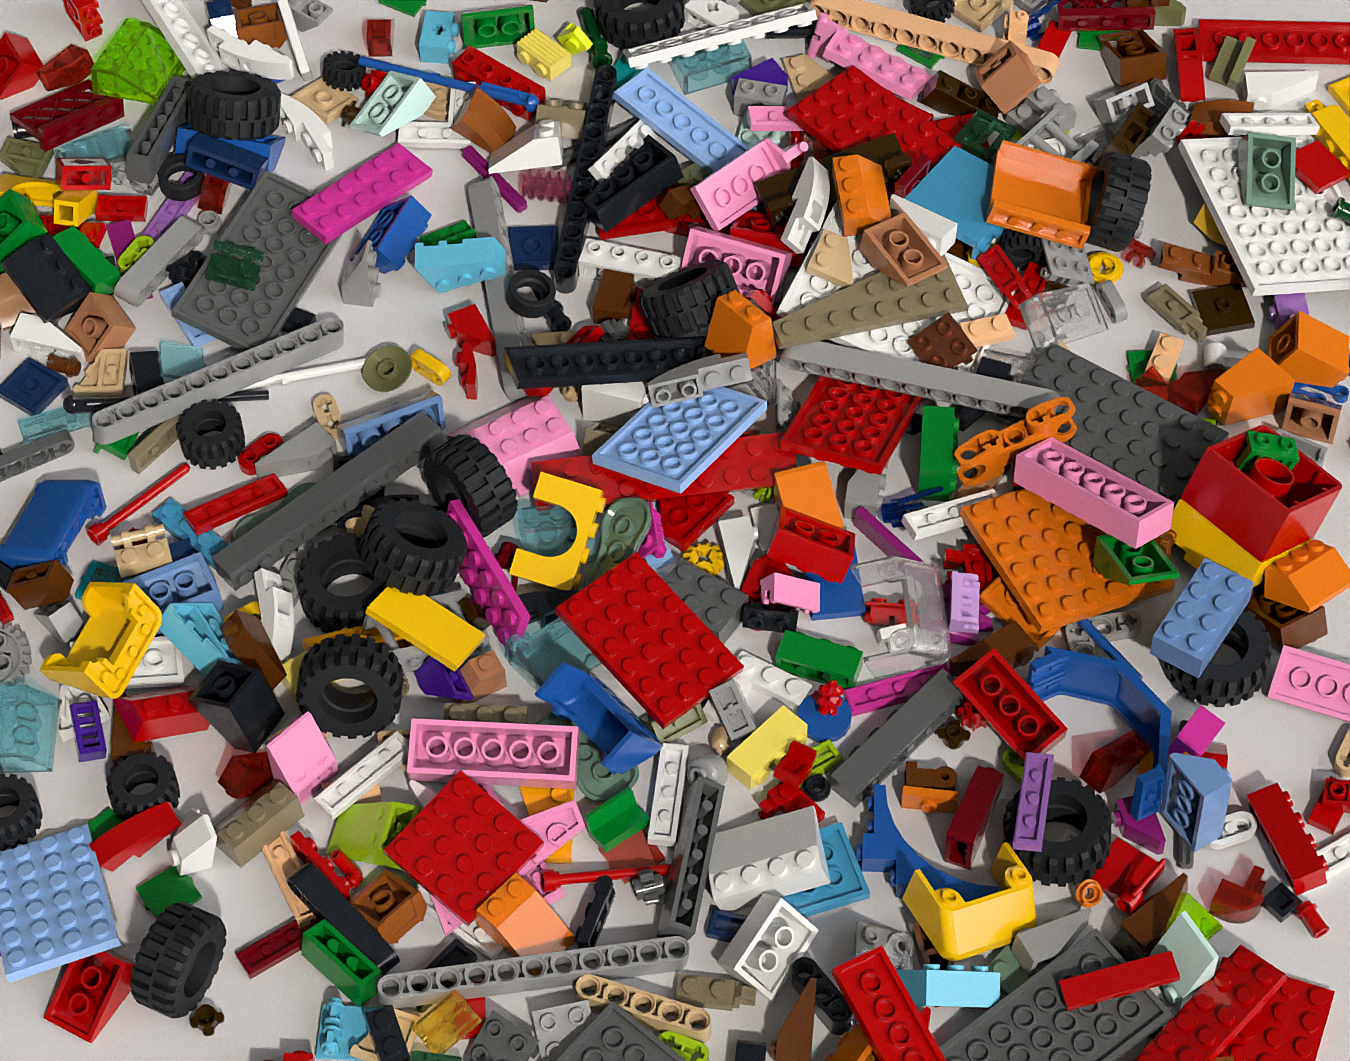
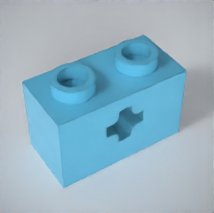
M425 12L419 43L421 62L449 64L450 56L455 54L456 49L454 37H458L459 23L455 22L454 12Z

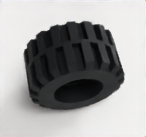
M212 399L211 402L201 400V403L198 405L196 403L192 404L191 409L186 408L183 411L184 416L179 417L177 432L181 450L186 460H190V464L194 466L199 464L201 469L210 467L211 470H214L217 466L224 468L228 462H235L236 456L243 452L242 448H245L246 443L241 416L233 405H228V402L222 401L219 403L218 399ZM208 432H221L214 437H201Z
M138 751V755L134 756L133 753L127 754V759L123 760L120 758L117 761L118 766H112L109 770L111 775L107 776L106 789L112 809L121 820L124 819L126 821L166 801L170 802L173 808L178 807V798H180L179 784L172 764L167 762L164 756L160 755L157 758L156 752L151 751L149 754H145V751ZM144 783L156 785L151 792L145 795L130 794L138 785Z
M5 773L0 774V808L5 806L18 807L10 816L0 818V850L5 851L6 847L12 849L20 843L22 845L27 844L29 837L34 838L36 836L35 829H40V819H43V813L34 787L31 783L28 784L25 778L21 777L18 779L16 774H10L9 777H6Z

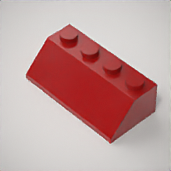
M995 648L953 681L954 686L1024 763L1026 752L1046 754L1066 736L1068 728Z

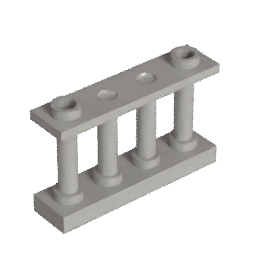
M1054 108L1049 114L1043 113L1037 120V125L1016 143L1026 147L1033 143L1041 151L1062 156L1040 137L1047 129L1074 152L1072 160L1086 164L1093 158L1100 146L1093 139L1086 145H1080L1053 122L1059 112L1057 108Z
M465 590L448 591L444 594L429 597L466 621L459 605L466 597L467 593ZM367 614L365 615L362 625L363 630L378 629L385 645L389 648V652L392 651L397 656L398 662L402 665L403 673L418 670L430 657V655L414 645L400 648L390 629ZM486 630L481 631L486 634L484 641L467 659L477 657L486 652L490 641Z

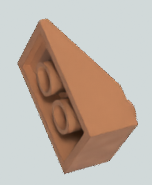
M906 212L874 225L863 232L859 250L874 268L905 287H909L948 269L949 265Z

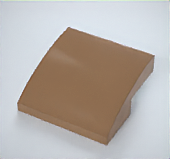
M7 273L0 274V323L5 331L15 326L20 313L37 314Z

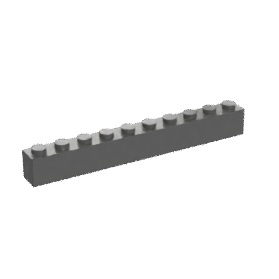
M420 411L212 556L217 574L235 591L248 584L255 578L254 573L261 568L269 569L303 543L312 539L320 531L332 525L340 517L355 509L362 501L375 495L387 484L416 466L430 452L443 445L444 439L441 428L424 412Z

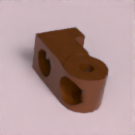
M906 761L904 786L955 791L957 773L951 767L941 766L937 769L917 768V762Z

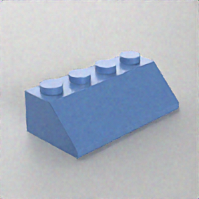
M434 391L419 394L412 399L401 403H394L390 407L370 412L365 416L348 420L336 426L338 440L345 455H359L420 411L433 420L441 430L446 429L442 397Z
M201 552L121 582L135 583L159 607L162 615L170 603H213L217 611L224 610L220 591ZM158 630L155 636L163 633L160 630Z
M1172 753L1169 755L1160 812L1195 853L1222 836L1232 777L1225 767H1221L1214 759Z

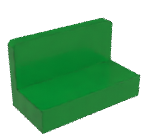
M630 787L584 816L590 838L605 853L650 825L649 816L636 804L634 792Z

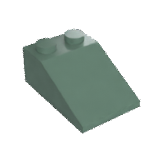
M1248 132L1238 141V170L1245 206L1294 210L1296 138Z

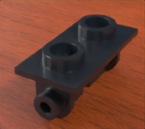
M751 601V604L745 603L743 628L784 633L785 630L796 631L799 610H794V607L775 605V610H769L770 605L754 603V601Z

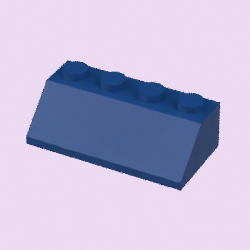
M189 123L177 128L175 155H187L190 143L200 133V131H195ZM271 134L264 138L259 137L256 140L246 139L245 141L218 138V140L267 157L268 161L265 171L268 172L276 169L286 137Z

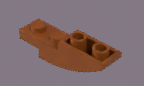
M1164 243L1161 249L1159 268L1180 273L1181 281L1216 287L1240 283L1242 287H1247L1232 255L1216 250L1212 256Z

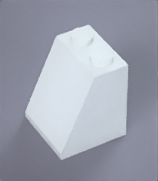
M648 382L582 385L583 419L622 427L651 400Z

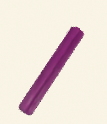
M468 145L466 148H463L462 157L484 179L490 176L494 178L499 187L500 195L516 212L521 213L527 209V201L499 173L489 174V163L473 146Z

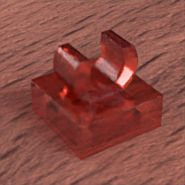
M1133 238L1128 246L1130 251L1126 254L1125 261L1130 263L1132 258L1137 256L1139 261L1136 267L1142 269L1145 265V259L1152 262L1157 253L1153 248Z

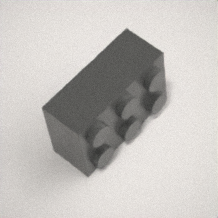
M683 559L678 562L665 578L664 582L712 633L725 644L743 621L745 603H749V595Z

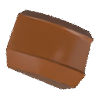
M278 3L233 10L239 40H244L250 45L256 39L262 44L269 45L271 48L277 47L279 49L287 40L285 23Z
M475 85L467 93L464 105L452 130L491 154L512 140L517 127L498 102L483 89Z
M1214 100L1194 104L1190 120H1195L1197 124L1205 126V130L1201 134L1206 135L1207 138L1243 137L1244 135L1232 136L1227 134L1219 122L1221 114L1253 113L1255 102Z
M387 869L349 901L387 943H398L401 937L417 923L424 920L427 905L420 891Z

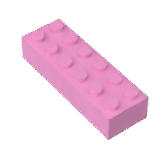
M1049 437L1016 455L1013 482L1039 495L1046 501L1059 506L1066 512L1079 517L1086 523L1099 528L1106 534L1119 539L1130 547L1137 549L1171 529L1173 501L1053 437Z
M411 718L407 774L410 781L413 779L415 781L448 783L461 770L476 784L576 789L580 743L579 728L576 726Z

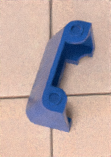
M45 479L42 483H38L34 496L5 544L0 545V562L12 572L19 568L54 559L61 565H67L68 558L66 553L87 518L93 520L95 516L101 517L107 508L100 483L88 479Z

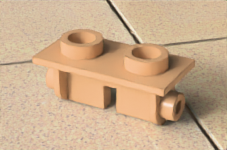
M1010 4V14H1005L1004 28L1008 30H1003V39L1026 45L1029 16L1023 10L1013 11V4Z

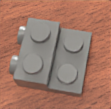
M1043 85L1026 96L1024 104L1007 113L1006 121L1022 135H1026L1037 125L1036 122L1043 113L1049 114L1054 108H1057L1059 112L1053 122L1064 132H1067L1074 127L1077 113L1071 103L1065 104L1059 99V95L1054 89L1048 90ZM1047 129L1040 135L1043 140L1056 138Z
M1175 102L1158 116L1150 131L1132 154V157L1140 158L1142 155L1147 157L1150 153L1156 157L1162 151L1168 152L1175 143L1173 138L1177 137L1185 129L1186 125L1184 122L1189 114Z

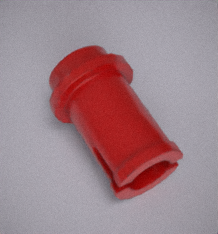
M1308 900L1296 908L1297 918L1303 920L1312 933L1313 938L1317 939L1325 935L1330 928L1317 912V905L1315 903L1312 904Z

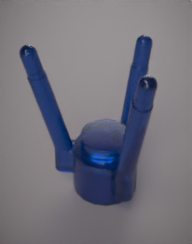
M1053 0L1029 16L1026 38L1030 37L1031 41H1035L1043 37L1045 32L1038 33V30L1041 29L1038 18L1046 14L1062 0Z
M939 486L903 498L891 499V502L882 503L881 514L883 522L885 524L892 523L893 528H905L901 521L903 515L907 514L906 510L921 508L924 506V503H904L944 490V487Z

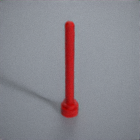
M186 463L180 465L104 523L92 524L86 529L90 540L97 546L101 545L108 539L107 536L110 535V531L186 475L190 471V466Z
M671 864L560 874L559 871L554 872L553 869H546L540 871V884L542 892L545 893L555 892L561 885L596 882L598 878L608 876L612 880L638 878V871L649 868L653 871V875L660 873L663 876L669 875Z

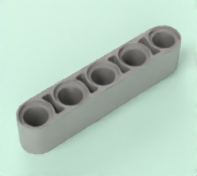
M181 216L120 278L115 286L114 295L135 307H139L169 276L170 272L165 271L166 268L199 245L205 235V227L185 216Z

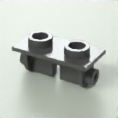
M1153 79L1149 83L1150 92L1155 104L1153 107L1160 114L1175 102L1189 114L1188 117L1191 116V113L1186 109V105L1171 94L1161 80Z

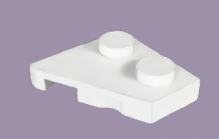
M64 684L60 686V737L63 743L74 738L70 704L97 701L101 723L110 719L107 709L97 695L88 692L74 693L73 687ZM93 712L77 715L78 718L93 716ZM94 723L80 725V728L93 727L95 725Z

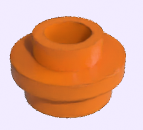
M1084 879L1075 888V899L1083 907H1093L1102 899L1103 892L1101 886L1095 880ZM1089 888V895L1085 897V892Z

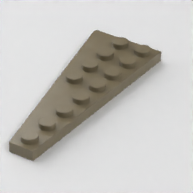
M943 254L941 257H942V258L946 261V263L949 265V263H948V261H947V259H946L945 254ZM950 265L948 269L909 287H905L884 273L879 272L772 322V328L778 348L782 349L939 317L947 312L950 314L966 311L968 305Z

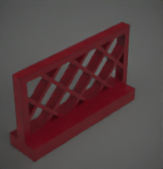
M1057 0L1058 31L1154 30L1155 7H1111L1116 1L1120 3V0H1108L1106 3L1103 0H1085L1082 3L1078 0ZM1093 1L1100 8H1088L1086 6ZM1070 2L1076 8H1063V6Z
M89 79L10 113V120L38 139L40 148L45 152L125 117L123 96L118 92L111 95ZM89 89V90L92 91V93H87V92H82V91H85V90ZM64 99H73V101H62V100H64ZM78 100H90V102H78ZM44 108H53V110H41V109H44ZM58 108L70 109V111L58 110ZM30 116L33 117V119H27L23 117ZM38 117H51L50 120L38 119Z

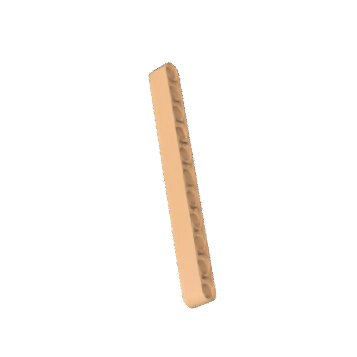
M810 0L809 2L815 9L817 20L820 13H826L829 15V20L833 22L838 20V24L847 30L936 53L977 66L983 65L1009 42L1008 40L863 0ZM1013 42L1029 56L1041 84L1050 83L1059 67V58L1051 52Z

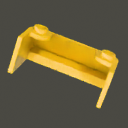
M1008 842L1002 844L990 869V873L1003 891L965 902L958 892L950 888L934 891L921 870L914 871L902 899L944 959L959 961L1014 943L1016 934L1024 928L1032 929L1037 926L1032 876Z

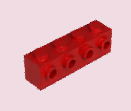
M469 46L452 62L453 77L456 80L476 82L477 85H481L482 81L532 93L538 97L539 104L545 102V87L472 46ZM495 99L500 106L528 122L536 115L537 109L533 112H527L525 106Z
M1277 782L1247 794L1249 811L1256 818L1257 826L1295 896L1326 884L1325 872L1329 871L1327 862L1323 855H1317L1315 840L1311 833H1305L1303 829L1305 824L1300 813H1294L1292 810L1293 802L1288 791L1283 792Z

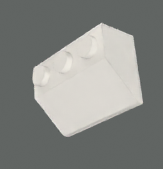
M763 893L716 964L737 981L742 982L745 986L756 988L758 994L773 1001L791 974L793 962L803 956L819 930L782 898Z

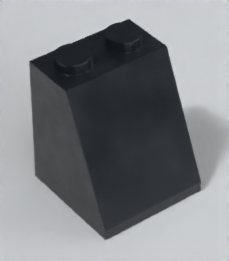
M219 660L188 699L190 704L234 749L251 753L257 752L285 715L259 668Z

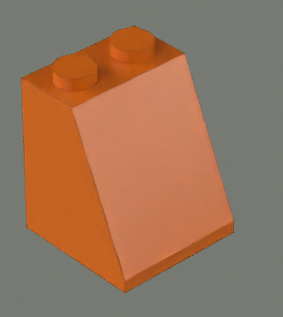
M736 290L717 298L704 346L715 355L720 354L721 358L747 352L750 369L776 358L777 353L771 318Z
M1300 310L1268 338L1267 356L1294 378L1295 382L1333 388L1340 381L1345 380L1349 374V336Z
M1257 347L1214 380L1206 410L1212 418L1218 420L1224 426L1282 412L1286 409L1295 379Z
M825 461L774 473V504L776 503L778 513L781 506L843 529V522Z

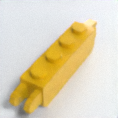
M1318 99L1305 103L1304 112L1311 113L1320 126L1317 135L1311 136L1319 140L1350 170L1349 117L1337 105L1332 104L1325 107Z

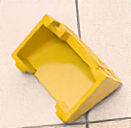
M89 582L82 596V607L90 618L67 658L60 653H52L46 657L39 670L52 681L103 698L116 699L123 694L162 623V613L159 607L135 583Z

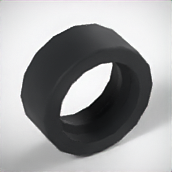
M186 154L173 155L165 159L157 172L161 192L165 197L174 201H187L197 197L204 190L206 184L203 172L185 166ZM181 171H189L196 174L191 181L185 184H172L167 181L171 175Z
M522 270L511 277L507 288L506 301L510 309L517 315L525 318H539L551 311L556 295V287L552 279L545 273L537 270ZM522 287H533L540 290L545 295V299L530 301L521 297L516 290Z

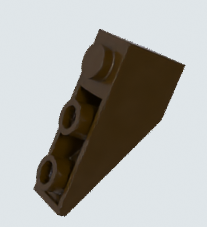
M941 70L925 85L921 101L924 105L942 114L960 116L975 113L977 119L993 122L998 120L1000 111L987 94Z

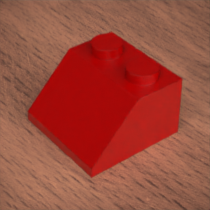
M7 32L0 39L1 100L33 88L46 70L28 38Z

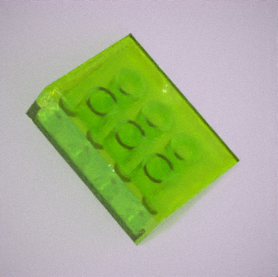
M125 19L91 68L93 93L156 105L173 76L181 77L185 67L166 41L160 29L148 22H142L137 19Z

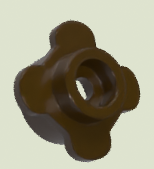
M356 101L351 106L346 105L341 114V118L344 119L342 127H345L346 124L350 125L361 111L360 108L355 106Z
M951 720L947 727L940 728L937 733L938 738L943 739L944 745L952 750L960 748L964 741H968L971 736L968 730H964L960 726L958 720Z
M204 1004L196 1010L194 1017L190 1019V1026L203 1031L204 1036H212L215 1033L214 1029L218 1024L224 1022L225 1017L222 1012H217L214 1007ZM206 1018H209L210 1021H209V1022H205V1019H206Z

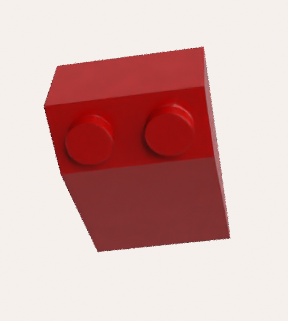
M110 949L70 962L45 1013L44 1019L89 1043H93L130 993L131 971L135 962Z

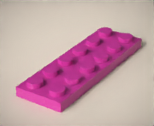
M397 143L292 209L291 217L326 245L432 177L433 169L400 143Z
M460 499L450 501L446 516L453 518L457 522V527H461L468 546L466 556L459 569L463 582L470 588L475 602L481 605L487 622L492 625L497 633L499 642L504 645L508 653L517 652L531 616Z

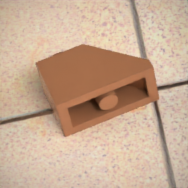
M494 650L469 660L460 670L474 698L471 701L453 699L454 703L470 704L507 687L505 669Z

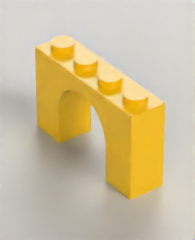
M9 174L0 176V198L11 189L30 199L33 206L54 208L55 224L78 227L96 212L98 190H61L56 181Z
M541 472L533 498L570 512L577 524V536L568 551L555 557H545L517 548L509 574L556 590H578L583 576L579 574L581 564H586L591 549H588L587 545L590 538H595L599 525L595 523L597 513L602 514L607 498L603 497V491Z

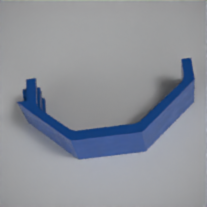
M1046 646L1044 656L1030 662L1027 684L1042 701L1058 695H1065L1112 707L1153 751V769L1137 776L1130 815L1137 822L1158 812L1167 773L1172 711L1125 662Z

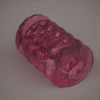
M528 169L523 180L522 197L525 198L527 194L529 200H534L537 195L539 201H544L547 195L549 202H553L555 197H557L558 203H563L565 198L568 203L572 184L570 173H567L565 178L561 179L560 172H557L555 178H552L550 171H547L545 177H542L541 170L538 169L536 175L532 176L531 169Z

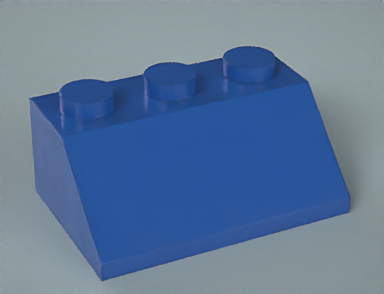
M412 195L388 204L382 208L349 260L352 262L365 243L370 240L372 241L373 251L377 253L375 267L379 268V272L385 274L393 270L398 271L405 264L406 255L415 248L418 236L427 229V222L432 215Z

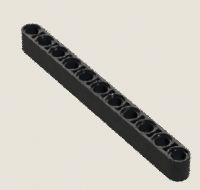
M611 65L599 66L595 71L554 265V284L556 290L563 294L573 292L577 287L579 278L578 261L587 238L591 220L584 200L598 186V181L588 169L605 152L615 104L614 92L617 90V71Z

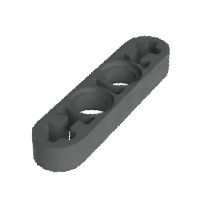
M59 431L1 455L0 482L70 453L75 447L70 434L67 431Z

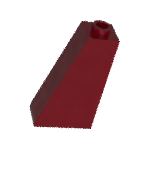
M977 766L946 833L944 862L968 870L971 869L1003 788V773L991 767Z

